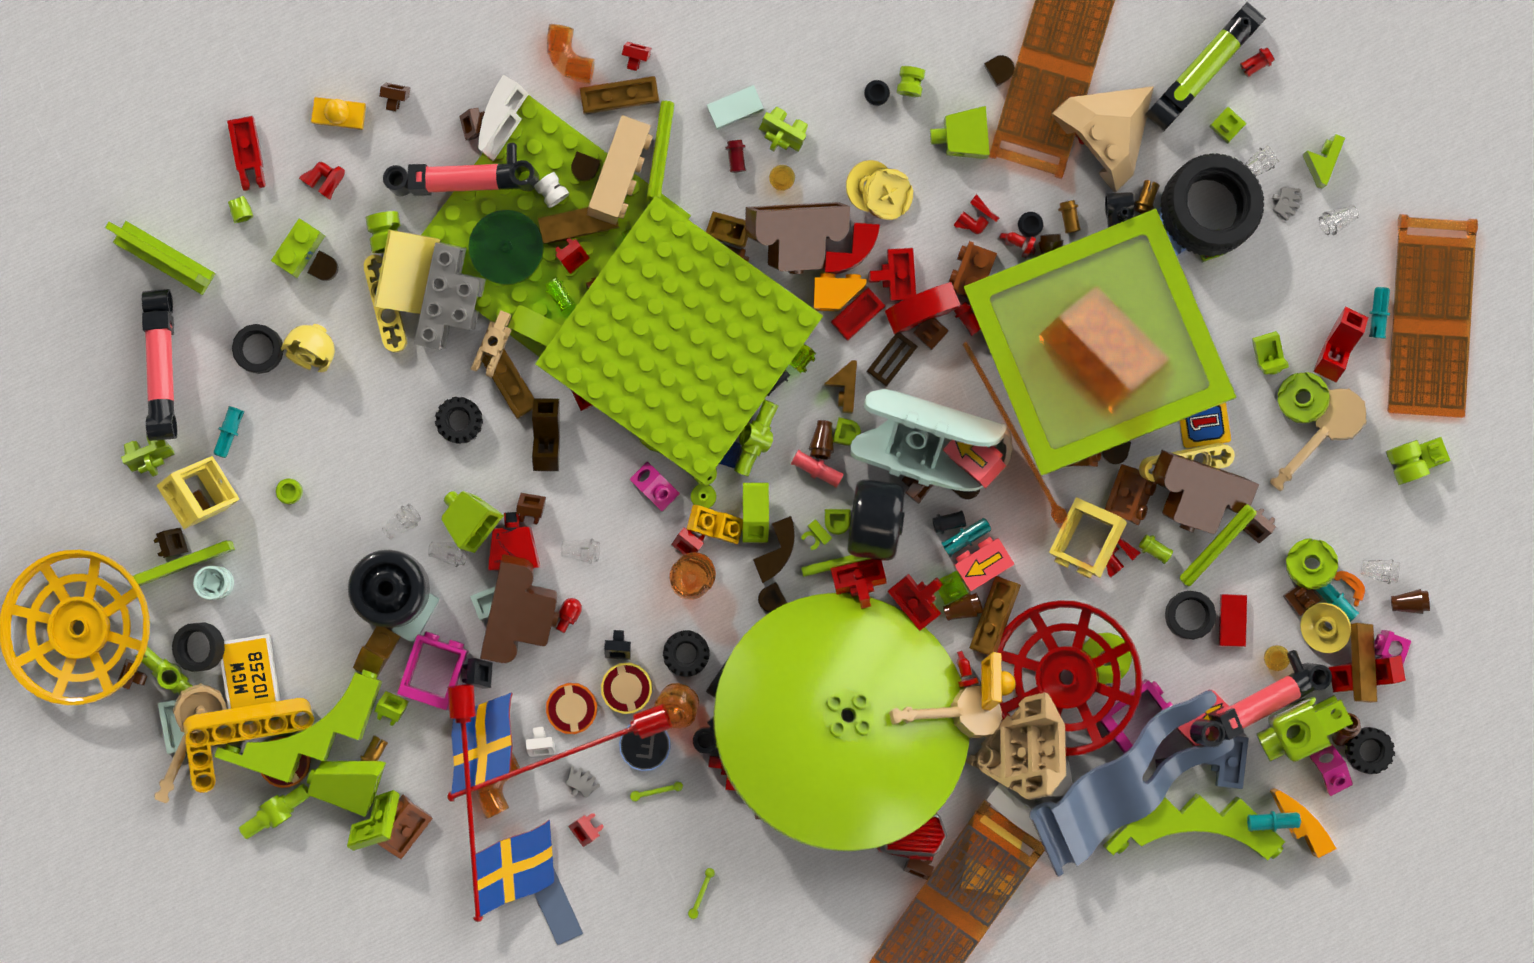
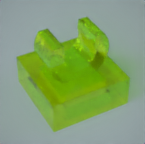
M803 344L789 366L799 373H805L807 371L805 367L808 363L815 361L814 356L816 352L806 344Z
M957 570L939 579L943 586L938 590V593L944 605L968 593Z

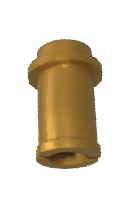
M1144 180L1139 199L1134 203L1137 212L1143 214L1155 208L1153 203L1160 187L1158 183L1153 182L1151 186L1150 180Z
M1075 200L1060 203V208L1058 209V211L1062 212L1065 234L1081 231L1076 209L1079 206L1075 204Z
M373 735V739L363 756L360 755L361 761H378L388 742L382 739L380 741L379 737Z

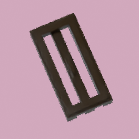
M897 333L866 372L887 387L918 346L903 334ZM898 338L903 341L878 373L875 372L874 369ZM908 345L910 347L908 352L887 379H884L882 377L904 347Z

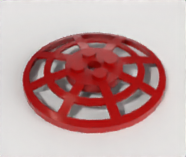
M1057 600L1027 609L1016 616L1005 627L997 653H1001V661L1015 665L1014 678L1017 697L1005 703L1003 701L1000 703L1003 720L1010 716L1008 712L1020 707L1018 704L1025 697L1041 693L1049 694L1060 716L1063 708L1077 707L1083 721L1064 723L1065 731L1072 732L1087 728L1092 743L1078 747H1066V756L1086 754L1100 749L1113 741L1127 727L1139 705L1142 692V668L1134 642L1116 619L1103 610L1087 603ZM1056 608H1075L1081 610L1078 624L1060 623L1048 627L1040 613ZM1091 615H1097L1109 623L1121 635L1124 643L1112 649L1101 635L1088 628ZM1030 618L1038 632L1025 642L1018 655L1004 651L1005 644L1012 633L1024 621ZM1059 631L1076 632L1072 646L1058 647L1051 633ZM1086 636L1096 641L1105 653L1092 659L1088 653L1083 651L1082 648ZM1042 639L1049 652L1042 657L1040 662L1027 658L1026 656L1031 648ZM1128 652L1132 656L1135 669L1134 695L1120 690L1121 672L1117 658ZM1108 662L1111 663L1113 672L1112 687L1098 682L1099 674L1097 668ZM1023 668L1036 671L1037 687L1027 692L1023 688ZM1064 670L1071 671L1074 676L1073 682L1070 685L1064 684L1061 681L1060 676ZM1095 692L1109 697L1103 708L1093 716L1087 701ZM1116 700L1130 705L1119 725L1102 738L1096 723L1109 713Z

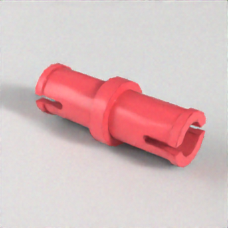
M799 449L791 462L792 465L810 473V477L814 479L817 477L833 485L835 488H837L844 473H840L825 465L823 460H816Z

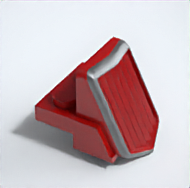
M936 813L917 830L895 842L877 847V850L882 853L909 859L933 861V856L938 853L947 838L940 815Z

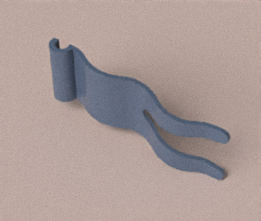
M1207 690L1188 701L1162 710L1150 719L1142 729L1134 745L1124 755L1114 761L1100 765L1081 776L1057 804L1044 802L1031 810L1030 818L1058 877L1064 874L1062 867L1065 864L1075 863L1078 866L1086 861L1099 843L1111 832L1146 817L1162 802L1171 784L1183 772L1196 765L1219 758L1233 749L1235 743L1233 738L1231 740L1224 739L1217 747L1199 745L1183 749L1166 758L1157 767L1151 778L1146 782L1143 781V775L1163 739L1179 726L1196 719L1211 708L1217 701L1215 693Z

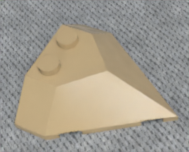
M1154 86L1069 97L1051 114L1066 134L1076 132L1104 168L1099 172V175L1113 192H1117L1134 175L1147 119L1145 114L1149 110Z
M1041 693L1025 697L1018 704L1020 706L1012 716H1007L994 731V734L988 736L981 743L982 748L975 755H970L966 759V763L978 768L984 774L1016 791L1028 800L1050 796L1066 776L1065 724L1049 694Z

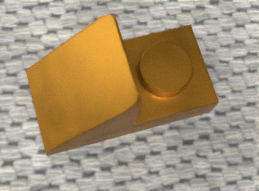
M712 211L706 232L716 240L744 248L748 240L745 232V220Z
M856 360L850 361L824 383V386L844 387V392L839 391L838 407H843L842 413L853 414Z
M376 626L366 645L360 649L353 668L361 673L364 669L379 676L401 636L392 632L389 628Z

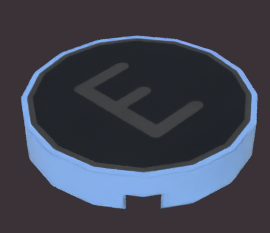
M666 730L644 739L640 735L635 736L634 732L622 735L619 741L620 753L624 761L632 768L640 771L653 770L661 766L668 758L671 749L670 737Z

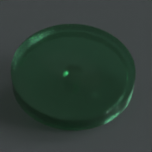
M499 210L486 215L476 224L469 239V255L476 270L485 279L500 285H514L527 280L540 266L544 254L542 235L536 224L526 215L513 210Z

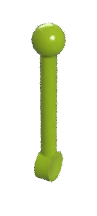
M677 781L673 785L644 792L633 791L630 794V798L632 801H638L641 797L672 790L678 792L683 789V784Z
M712 868L705 870L706 877L693 908L688 912V916L691 919L698 917V908L710 878L715 875V871Z

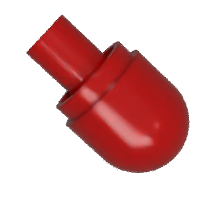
M568 598L563 602L558 611L560 621L556 630L565 633L569 624L574 625L582 612V605L579 600Z

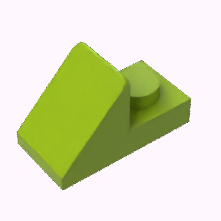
M1335 134L1330 140L1326 139L1321 149V154H1324V156L1311 151L1303 153V158L1318 188L1323 189L1327 186L1345 137Z

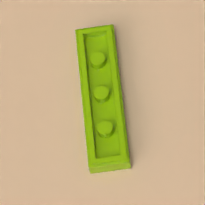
M225 540L133 575L138 585L142 586L234 551L235 547L232 541Z

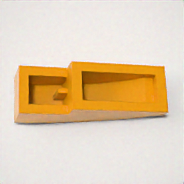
M1273 788L1270 790L1280 813L1298 812L1300 814V827L1288 829L1292 837L1296 839L1304 836L1313 856L1319 858L1337 849L1323 826L1304 806L1278 789Z

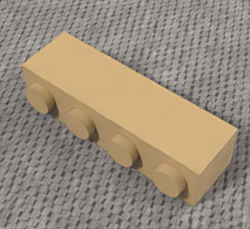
M624 115L621 116L588 207V216L616 225L618 218L624 219L628 204L624 203L627 194L630 196L633 194L637 182L632 180L635 171L640 173L645 158L641 157L643 149H649L653 135L649 134L651 125Z

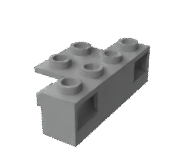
M435 243L414 344L441 350L446 348L450 326L465 330L476 329L479 312L474 311L477 296H483L486 279L462 274L467 248L446 243Z

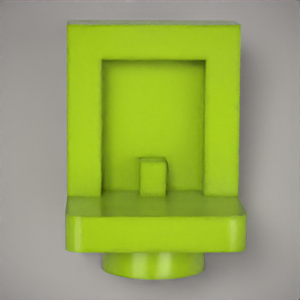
M1277 331L1252 338L1257 366L1264 374L1274 375L1280 373L1283 369L1289 368L1288 362L1283 355L1280 335Z

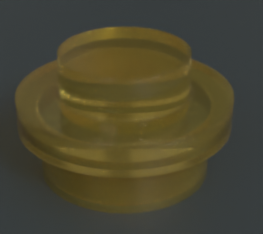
M778 165L771 170L769 180L775 189L785 191L794 184L795 174L789 166Z
M1280 645L1269 647L1264 654L1266 666L1274 671L1284 670L1290 662L1287 656L1288 650Z

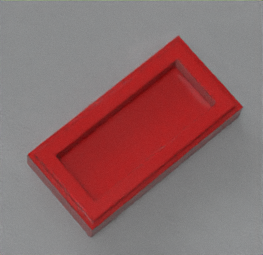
M868 287L830 323L849 341L884 309L885 305Z
M1220 594L1219 646L1246 647L1247 595Z

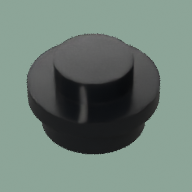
M873 80L865 87L864 96L869 104L880 106L889 99L890 90L885 82Z
M1026 212L1018 220V230L1025 237H1035L1043 229V220L1035 212Z

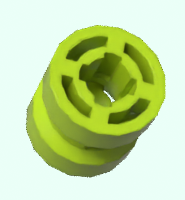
M901 66L899 73L901 82L897 85L896 93L908 97H921L923 89L921 81L924 79L925 70L913 66Z

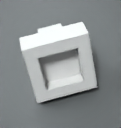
M544 727L533 728L534 739L526 740L529 757L555 754L552 737H546Z

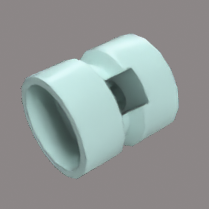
M207 566L196 573L193 584L197 594L204 599H222L233 590L234 579L231 572L224 567Z

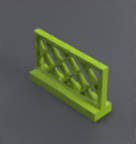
M125 221L122 228L111 222H108L105 227L117 235L113 241L114 244L201 295L205 293L216 274L128 221Z

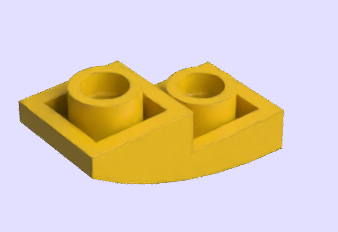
M693 505L686 529L708 537L738 544L743 519L700 505Z

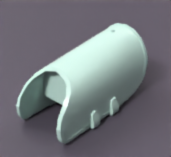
M880 389L866 395L864 408L868 412L888 420L875 429L857 435L852 440L850 454L854 459L889 470L891 475L899 477L901 474L919 480L918 483L925 486L932 484L959 491H976L983 488V486L947 456L943 451L951 440L975 446H987L988 448L994 446L1003 454L1001 460L1006 466L1011 459L1013 446L1011 432L1004 423L1001 424L894 390Z

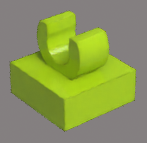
M1228 106L1209 127L1225 142L1229 143L1247 123Z
M1442 437L1419 444L1422 450L1419 458L1426 460L1429 469L1451 461Z
M816 519L807 526L811 531H807L801 536L802 540L806 539L807 536L815 538V544L810 547L811 550L818 548L820 541L825 545L832 539Z
M385 691L374 711L378 713L377 719L381 720L385 716L391 719L390 725L393 726L400 720L409 701Z

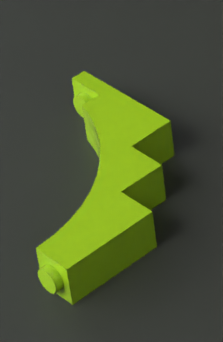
M364 669L362 674L355 672L350 685L339 702L325 717L313 726L290 737L275 741L247 742L243 753H240V747L226 744L225 747H217L214 757L287 783L292 782L302 754L320 761H327L337 733L356 740H362L383 681L377 679L378 674Z
M1196 793L1180 810L1164 797L1157 808L1146 817L1120 827L1103 847L1114 855L1116 852L1121 854L1129 846L1128 840L1130 838L1138 845L1143 846L1155 839L1175 833L1192 831L1210 832L1234 838L1252 848L1264 859L1269 860L1270 858H1276L1283 851L1282 845L1286 841L1276 832H1272V829L1249 831L1247 816L1258 814L1241 798L1236 796L1218 813L1201 795Z

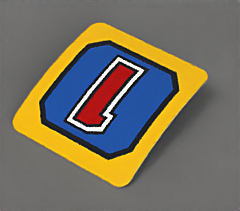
M1226 402L1180 420L1183 446L1185 448L1231 441Z

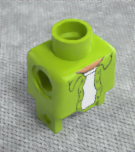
M1333 695L1314 704L1316 699L1313 696L1297 701L1271 714L1268 718L1270 727L1256 734L1269 761L1271 762L1286 755L1291 761L1296 762L1331 746L1327 736L1353 724L1342 700H1337L1336 696ZM1295 724L1299 725L1298 734L1295 737L1288 738L1286 735L1288 728Z

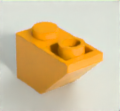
M821 273L820 277H815L813 309L816 311L839 312L865 288L866 279H861L859 274H846L845 278H835V274Z

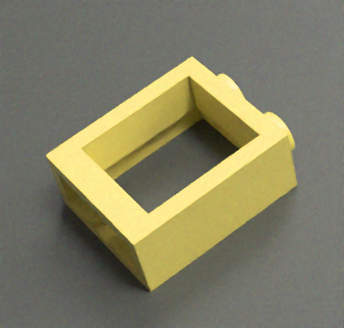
M213 456L170 474L156 485L183 529H187L224 512L240 500ZM195 475L199 477L216 504L204 511L184 481Z
M1076 497L1049 553L1056 557L1054 562L1068 568L1071 564L1078 568L1077 573L1091 579L1092 575L1100 578L1127 522L1120 516ZM1083 514L1112 527L1094 566L1064 553Z

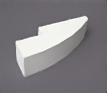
M505 75L501 77L487 104L479 134L478 149L492 161L495 160L522 120L516 112L529 94L517 82Z
M999 783L987 800L1013 824L1041 842L1030 818L1031 810L1039 805L1040 802H1035V799L1028 800L1016 791Z

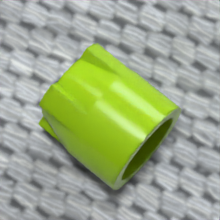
M244 196L228 201L234 223H242L254 217L251 207Z

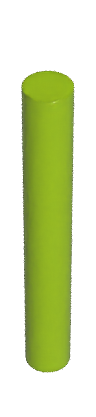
M848 555L803 566L801 570L803 577L830 571L834 567L869 560V558Z

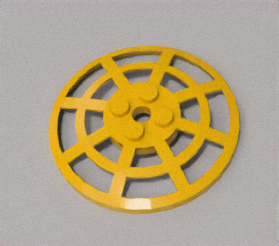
M63 550L51 553L27 567L17 577L7 592L0 614L1 651L15 679L35 696L48 702L62 705H85L97 702L123 687L141 664L150 634V617L147 602L134 577L121 564L110 557L85 550ZM70 558L90 559L88 574H70L58 578L50 565ZM100 563H105L117 570L130 583L132 589L121 596L110 583L99 578ZM41 571L49 584L37 595L31 608L15 605L25 585L34 575ZM72 582H86L83 597H70L63 586ZM97 585L105 589L115 601L104 608L95 601ZM54 591L60 603L56 605L51 614L39 611L46 598ZM137 597L143 615L142 641L130 637L131 620L127 605ZM119 610L123 619L122 634L110 631L109 617ZM12 615L27 618V639L30 650L17 657L13 650L11 639ZM80 620L84 624V630L80 635H77L73 627ZM36 621L47 624L49 640L41 645H38ZM107 641L119 644L114 656L104 664L99 651L105 646ZM126 648L139 651L129 671L117 683L112 685L108 671L119 662ZM55 649L58 653L65 656L66 659L62 670L53 666L44 655ZM90 658L95 671L85 674H72L77 659ZM36 659L45 671L58 678L53 692L46 691L34 683L21 666ZM99 678L103 689L98 694L86 697L63 696L69 681L85 682Z

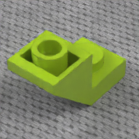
M743 483L742 542H768L769 483Z

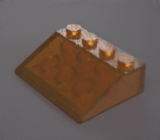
M1097 286L1058 316L1039 334L1040 341L1112 414L1169 361V358Z

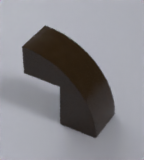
M534 398L532 410L534 436L532 451L533 471H559L560 401L559 399Z
M791 516L772 523L781 548L753 559L762 583L777 575L791 556L795 539L794 524Z

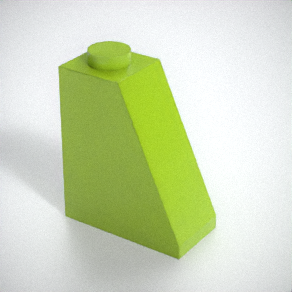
M321 761L316 770L312 769L309 773L306 783L310 784L307 795L365 817L374 802L386 763L383 761Z

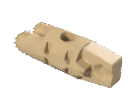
M501 310L496 322L490 321L471 370L477 371L482 364L484 355H488L492 359L486 369V376L492 378L512 330L508 328L511 314ZM492 340H498L495 346H490Z

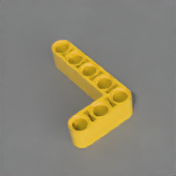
M294 698L189 716L183 723L193 789L200 793H206L215 786L211 746L305 730L314 723L310 702L304 698ZM300 712H305L304 715L296 716ZM275 716H278V717H279V718L276 719V720H270L272 717H275ZM247 721H254L251 724H244ZM222 725H226V726H227L226 728H223V729H219V728H218L219 726H222ZM193 730H201L198 733H191ZM198 752H203V753H204V754H202V755H200V756H196V755H195V754L198 753ZM200 775H207L204 778H198Z

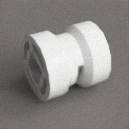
M555 172L548 174L534 185L538 194H542L545 197L544 202L548 208L557 205L569 195L567 189L559 184V178Z

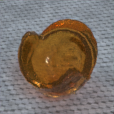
M697 552L687 553L676 561L671 568L669 577L671 588L680 598L695 600L702 597L712 588L716 571L711 559L706 555Z
M671 683L662 690L654 702V707L664 704L668 711L672 728L682 729L690 726L695 721L699 707V697L689 686L681 683Z

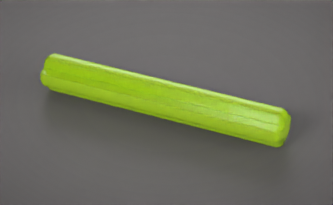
M662 101L660 105L647 198L651 200L655 196L659 199L661 198L674 111V103L671 101Z
M1248 504L1245 505L1180 575V580L1185 585L1191 586L1257 514L1255 509Z

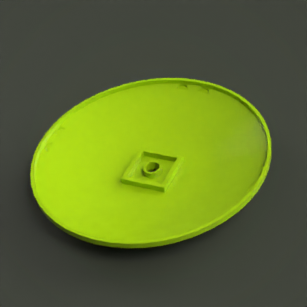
M825 593L800 598L780 606L755 623L741 638L725 663L718 682L714 703V732L719 756L730 782L745 804L766 824L788 838L805 845L833 851H860L884 846L904 838L925 824L937 813L953 792L966 762L970 739L954 725L953 718L917 719L909 723L901 720L900 723L895 725L891 723L890 711L894 708L902 711L908 706L912 707V709L951 707L955 696L964 688L959 687L958 684L962 680L944 647L925 627L919 631L904 611L878 599L870 598L871 607L861 609L858 595L851 596L849 593L838 595L836 593ZM847 709L854 714V721L852 723H846L842 720V710Z

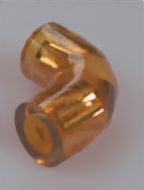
M549 24L547 54L553 67L566 78L591 84L595 59L582 57L574 52L572 48L573 28Z
M513 752L510 772L520 768ZM510 778L477 790L479 804L486 819L509 808L503 795V786Z

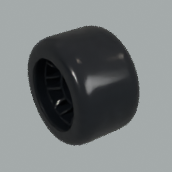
M860 480L857 482L847 550L849 554L856 557L884 561L895 558L899 535H902L905 512H903L905 492L901 485L874 480Z
M379 550L368 554L356 564L348 581V596L354 611L364 621L377 627L395 628L409 624L422 613L429 599L430 584L423 566L409 554L396 550ZM386 581L393 585V591L388 596L383 595L381 592V585Z

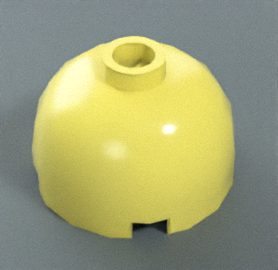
M313 324L301 325L292 329L283 342L281 350L286 349L287 353L285 356L305 369L310 370L312 365L319 367L317 372H326L333 360L335 346L331 337L326 333L327 330L321 325Z

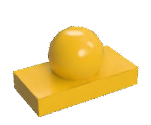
M314 97L311 123L363 130L366 104L341 99Z
M992 652L981 661L982 709L992 710L1002 702V696L1013 692L1016 685L1015 678L1010 672L1001 671V653Z

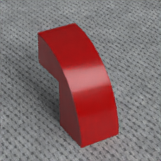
M854 223L852 253L826 251L825 273H844L862 263L876 243L880 224Z
M949 282L913 295L885 310L893 333L897 334L911 330L925 320L947 315L961 305L952 283Z
M1345 306L1320 352L1313 372L1337 383L1346 370L1350 353L1365 332L1369 317Z
M1401 655L1375 659L1376 685L1395 684L1406 681ZM1352 662L1329 667L1332 674L1331 684L1333 693L1353 691Z

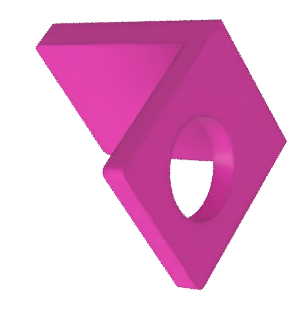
M646 462L630 478V481L661 511L680 494L649 462ZM650 471L649 477L645 481L640 482V477L645 472Z
M1382 630L1381 634H1378L1374 641L1375 655L1382 658L1393 656L1388 650L1392 641H1398L1402 645V651L1399 655L1402 656L1404 664L1411 640L1395 635V632Z
M1332 744L1309 755L1321 772L1330 796L1353 785L1346 762ZM1324 754H1332L1334 756L1328 763L1319 761V758Z

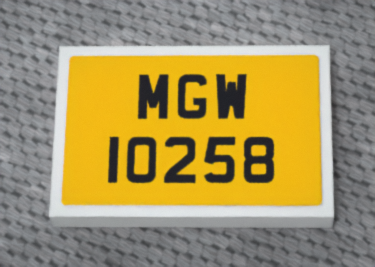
M270 634L224 641L225 651L220 662L228 709L281 701Z

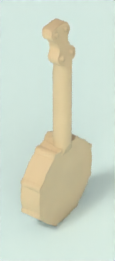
M1349 388L1328 390L1330 394L1329 406L1324 415L1316 420V428L1319 430L1285 468L1279 469V476L1272 478L1271 484L1277 490L1282 491L1284 483L1292 480V474L1326 437L1332 441L1353 439L1363 429L1364 425L1367 424L1364 400Z
M200 683L180 692L173 708V713L181 732H184L183 723L189 716L227 710V707L219 690ZM193 730L191 733H198L201 730ZM184 735L164 779L159 781L160 790L154 794L155 799L163 803L169 802L168 793L174 790L173 782L187 753Z
M967 686L961 689L955 696L953 703H951V707L912 709V707L908 706L902 711L898 708L890 711L891 723L894 725L900 723L901 720L909 723L917 719L953 718L954 725L968 738H982L993 735L1003 720L1000 703L992 710L982 709L981 686Z

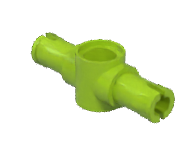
M764 399L756 420H753L751 424L747 423L740 433L739 442L742 445V453L734 469L737 473L749 477L757 456H760L761 452L765 453L770 449L773 442V433L770 425L777 411V404Z
M147 646L142 663L152 671L151 674L157 678L161 687L169 689L174 694L177 692L180 695L181 691L193 686L187 681L189 678L182 673L178 665L170 663L167 659H161ZM166 670L174 671L177 675V680L174 682L165 681L163 672Z
M302 784L287 795L282 794L279 796L277 794L258 807L260 810L256 812L257 815L239 827L243 837L249 839L264 828L269 829L272 827L273 829L292 816L291 813L294 812V808L311 797L307 795L309 788Z

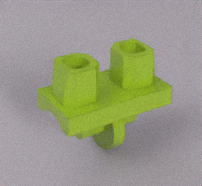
M775 107L770 114L766 112L759 130L766 133L764 138L772 142L770 150L773 152L778 146L785 150L790 147L799 152L806 138L805 133L808 124L800 119H796L793 125L790 126L784 122L787 113L779 107Z
M146 436L149 445L141 448L137 441L124 444L125 455L121 456L123 464L127 465L131 472L138 470L142 474L149 471L153 477L158 475L157 467L165 464L163 459L175 455L173 448L166 440L149 441Z

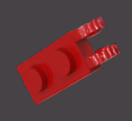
M248 116L228 120L236 170L239 172L243 191L250 190V181L246 170L255 169L256 182L259 188L265 187L262 170L264 166L254 117Z

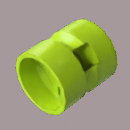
M398 211L380 212L365 217L367 230L373 235L369 239L373 254L384 253L388 230L398 231V228L401 227Z
M1418 440L1385 451L1389 462L1397 466L1393 473L1398 485L1430 474L1426 460L1419 459L1422 450Z

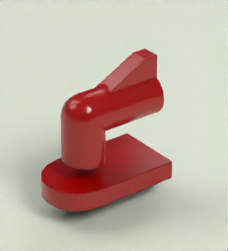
M318 162L313 169L302 174L299 179L314 188L323 175L327 179L318 192L331 200L334 190L344 177L345 170L340 166L333 169L324 162Z
M978 194L970 201L973 206L995 222L1000 219L986 206ZM963 211L953 226L969 229L974 234H981L989 224V221L983 215H980L976 221Z
M1015 232L1001 233L999 236L1000 239L1005 241L1007 246L1015 245L1021 249L1026 241L1025 237ZM1031 236L1021 257L1026 259L1029 253L1034 255L1036 249L1033 245L1036 238Z
M1120 536L1119 546L1133 561L1141 552ZM1117 545L1106 565L1110 577L1114 576L1124 567L1114 555L1120 550Z
M962 651L957 652V666L959 667L961 677L973 675L969 660L964 657ZM977 677L958 682L959 687H971V685L979 683Z

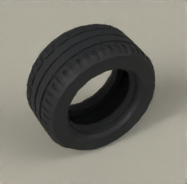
M1210 153L1209 155H1200L1189 160L1179 168L1167 182L1162 193V203L1160 205L1163 224L1166 225V230L1173 237L1172 239L1189 252L1192 251L1194 254L1205 256L1225 254L1244 243L1258 228L1263 217V207L1265 204L1263 202L1262 186L1259 184L1256 175L1242 161H1238L1236 158L1233 159L1229 155L1226 156V154ZM1202 180L1216 181L1224 185L1233 194L1237 210L1232 227L1223 230L1208 229L1200 225L1191 216L1187 204L1188 192L1193 183Z

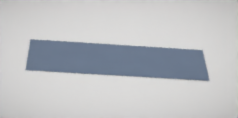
M554 869V882L535 893V897L557 945H560L582 935L583 932Z

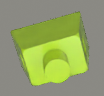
M986 106L945 116L944 128L930 129L931 145L946 144V155L988 159L990 151Z
M451 491L444 497V502L448 509L442 515L441 520L459 549L475 553L504 515L477 495L462 491L459 494Z

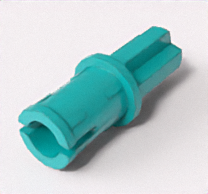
M1376 287L1374 289L1372 311H1369V314H1372L1369 337L1386 339L1387 316H1390V313H1388L1389 288Z
M228 406L222 427L218 428L221 433L214 449V455L222 458L227 457L234 436H238L237 430L244 411Z
M982 518L964 530L961 528V532L941 544L949 557H951L967 545L971 547L972 542L991 531V526L985 518Z
M1330 583L1320 589H1315L1327 603L1339 607L1347 615L1350 622L1359 614L1343 597L1345 594H1340Z
M1271 811L1270 814L1248 815L1247 825L1249 831L1272 829V832H1276L1277 829L1299 828L1301 818L1298 812L1275 814V811Z

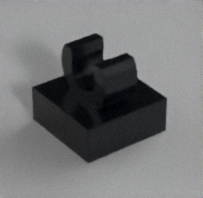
M614 630L613 641L605 640V658L631 660V642L624 641V630Z
M478 658L468 659V664L463 665V669L467 670V679H462V682L473 684L474 687L482 689L491 688L493 663Z

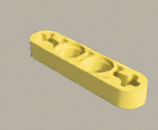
M377 254L370 255L365 259L363 265L382 342L387 350L398 353L403 351L407 345L401 313L398 310H394L396 314L395 320L391 323H385L382 320V313L386 308L374 306L375 290L379 279L372 283V278L377 279L375 271L369 270V267L373 265L374 260L382 264L383 257ZM399 325V329H394L397 337L402 338V341H399L398 347L395 348L394 345L388 344V341L392 339L391 331L385 332L384 328H393Z
M1222 443L1171 452L1194 460V457L1201 453L1203 455V464L1218 469L1230 466L1235 457L1232 447ZM1222 451L1225 452V456H1222L1221 460L1211 458V455L1216 456L1220 455ZM1159 455L1147 457L1141 461L1139 472L1144 479L1155 482L1153 471L1151 474L1148 470L1152 468V465H1156Z

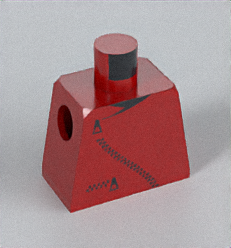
M516 512L504 513V528L493 529L489 570H499L502 554L529 560L534 568H540L532 528L520 527L519 514H516Z

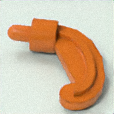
M1338 571L1334 580L1342 579L1355 590L1353 605L1357 607L1359 602L1363 601L1365 587L1362 581L1349 572Z

